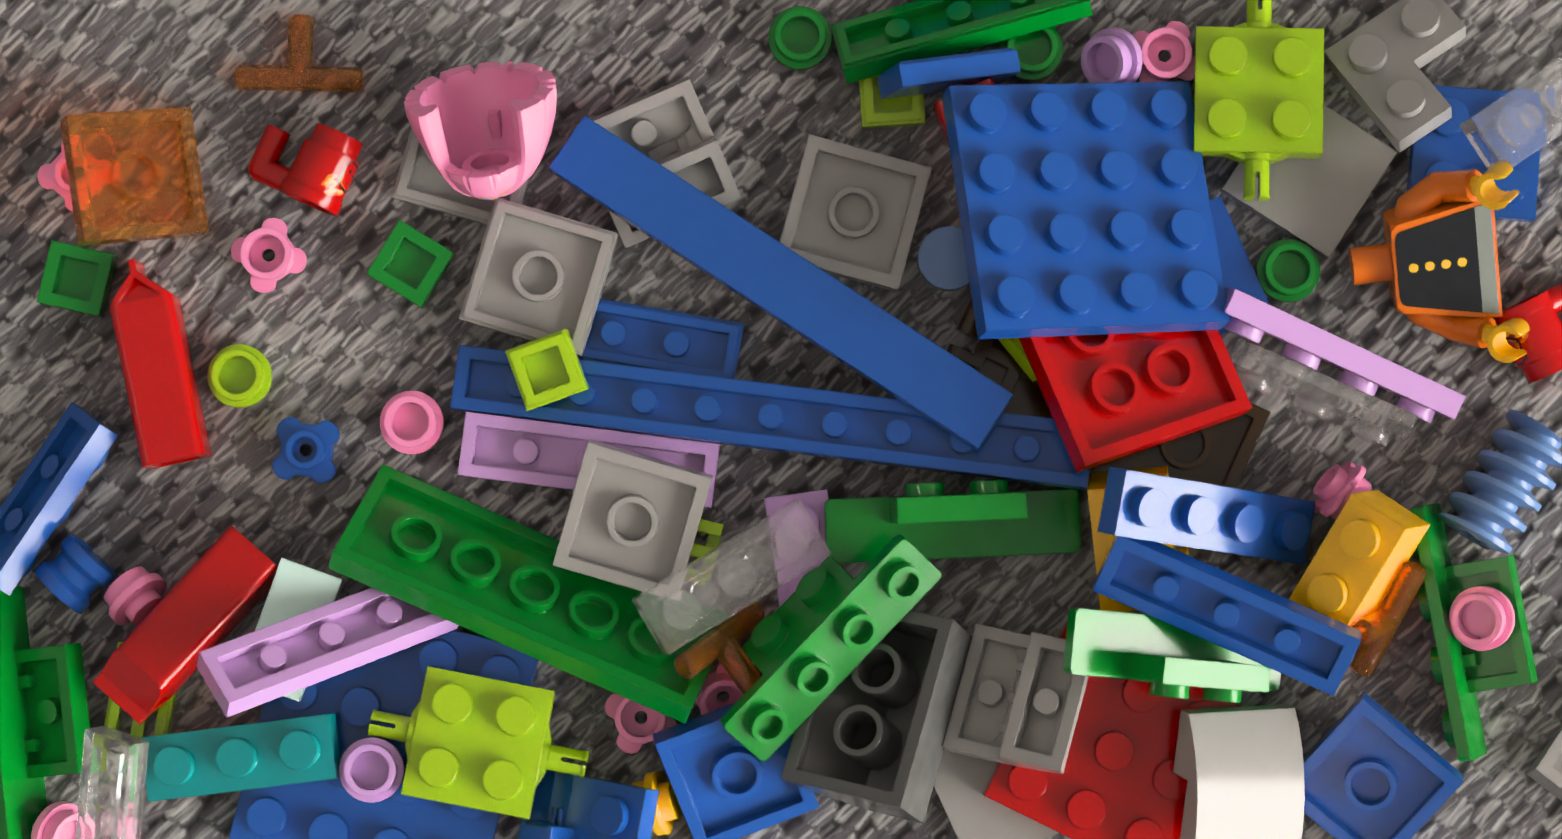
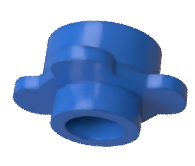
M295 417L283 419L278 424L276 430L277 435L281 439L279 456L274 459L272 465L275 474L284 480H290L297 475L311 477L316 483L320 484L330 481L336 473V466L332 459L334 455L333 445L340 439V432L337 426L330 421H321L318 425L302 424ZM305 444H309L312 447V453L309 456H303L300 452L301 447Z

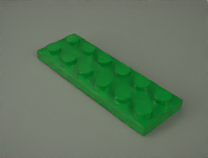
M382 464L334 548L328 569L684 724L688 720L733 616L681 593H679L677 601H673L553 566L559 540Z

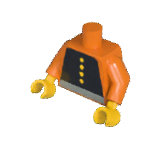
M1499 161L1494 163L1483 175L1475 169L1431 172L1401 195L1397 200L1395 208L1383 212L1385 244L1349 248V266L1354 286L1388 282L1390 299L1396 311L1405 314L1409 322L1448 340L1478 348L1487 347L1490 355L1502 363H1511L1527 354L1526 350L1516 349L1508 344L1506 332L1512 335H1523L1530 331L1528 323L1521 318H1512L1499 326L1496 325L1493 317L1503 316L1494 210L1505 208L1519 194L1518 190L1503 191L1499 189L1494 180L1506 178L1513 171L1511 164L1506 161Z

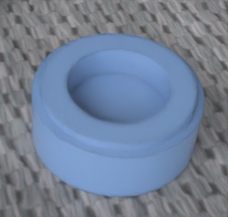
M954 226L937 228L924 238L917 254L919 272L930 286L938 290L956 291L969 284L961 228Z

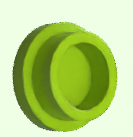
M244 344L230 345L220 350L213 357L208 368V384L211 392L220 402L234 408H247L257 404L267 395L272 384L271 365L265 355L252 346Z

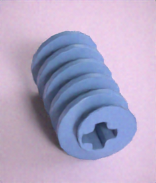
M1509 409L1505 418L1514 431L1503 428L1495 429L1491 436L1494 445L1500 452L1489 449L1481 450L1477 456V461L1485 473L1467 471L1463 476L1462 480L1472 495L1463 492H1452L1449 496L1448 502L1458 516L1448 513L1437 514L1440 520L1466 539L1486 550L1491 549L1510 554L1513 548L1502 535L1503 530L1506 528L1521 533L1526 531L1527 526L1516 511L1521 507L1539 512L1542 505L1531 493V489L1533 486L1553 491L1556 484L1545 469L1548 465L1562 469V452L1559 450L1562 446L1560 437L1534 418Z

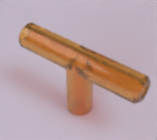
M295 14L288 18L287 66L239 64L235 69V86L239 90L359 93L363 89V71L360 67L312 66L314 19L309 15Z
M1414 561L1403 562L1380 608L1354 621L1351 627L1362 631L1360 646L1351 661V666L1356 673L1368 677L1373 676L1427 575L1425 568Z
M752 600L742 604L675 659L674 666L677 673L685 679H692L718 658L744 695L761 675L738 641L764 619L762 607Z

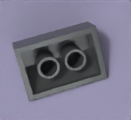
M910 610L795 730L781 779L865 810L924 823L944 751V739L972 636L953 619Z

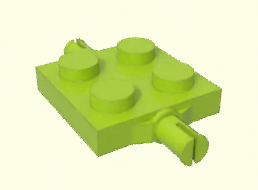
M1247 0L1246 23L1233 27L1196 26L1194 33L1193 91L1194 152H1201L1203 157H1226L1244 164L1243 200L1254 201L1257 177L1258 202L1269 201L1270 164L1288 158L1321 159L1323 154L1324 28H1286L1272 23V0H1260V10L1258 9V0Z
M427 666L421 700L413 710L411 717L373 709L370 718L372 721L395 725V728L369 724L368 736L370 737L376 736L406 742L405 748L408 762L401 790L402 795L530 820L536 788L545 776L546 771L561 772L584 778L587 769L585 765L564 762L562 759L588 763L590 752L589 750L584 751L552 744L549 724L556 694L555 691Z

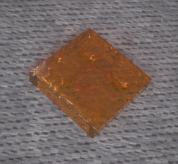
M191 107L66 115L60 120L78 246L202 236L209 231Z

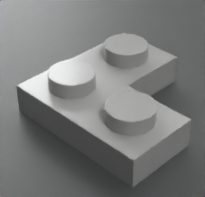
M1399 0L1324 51V60L1334 75L1400 153L1452 118L1451 105L1420 68L1466 38V26L1444 0Z

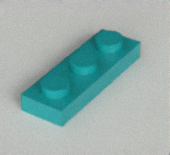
M323 714L141 737L148 802L340 778L339 764L341 759L336 714Z

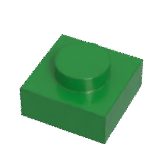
M399 220L366 274L423 309L456 254Z
M51 240L37 302L47 306L104 318L118 256Z

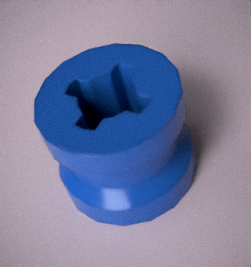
M72 533L61 542V553L53 561H43L34 570L39 580L58 599L79 614H82L91 605V595L99 586H109L117 578L116 572L99 555L95 554L88 544Z

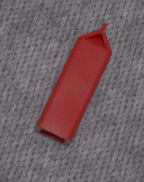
M129 259L130 274L114 296L109 308L141 465L143 468L154 469L210 457L212 454L180 299L147 278L144 264L136 259Z
M230 525L111 654L101 673L92 682L141 725L150 714L163 706L197 670L199 652L219 645L270 590L278 566Z

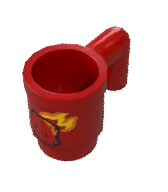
M317 123L310 139H304L291 168L279 164L278 161L290 134L267 124L248 165V173L251 179L326 214L338 216L342 207V201L360 165L356 160L363 144L341 131Z
M1562 282L1502 310V317H1493L1497 326L1512 318H1521L1528 323L1530 331L1523 335H1512L1506 332V340L1510 346L1527 351L1526 355L1513 361L1515 368L1521 367L1528 384L1562 370V322L1557 314L1562 311Z

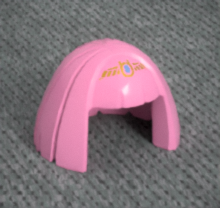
M495 61L478 63L476 69L468 64L440 72L439 79L430 76L415 85V90H410L406 95L404 106L407 119L416 138L438 173L455 191L477 199L494 200L518 190L537 169L544 156L556 114L557 87L554 75L548 69L543 71L541 66L525 62H519L514 66L512 61L501 65Z

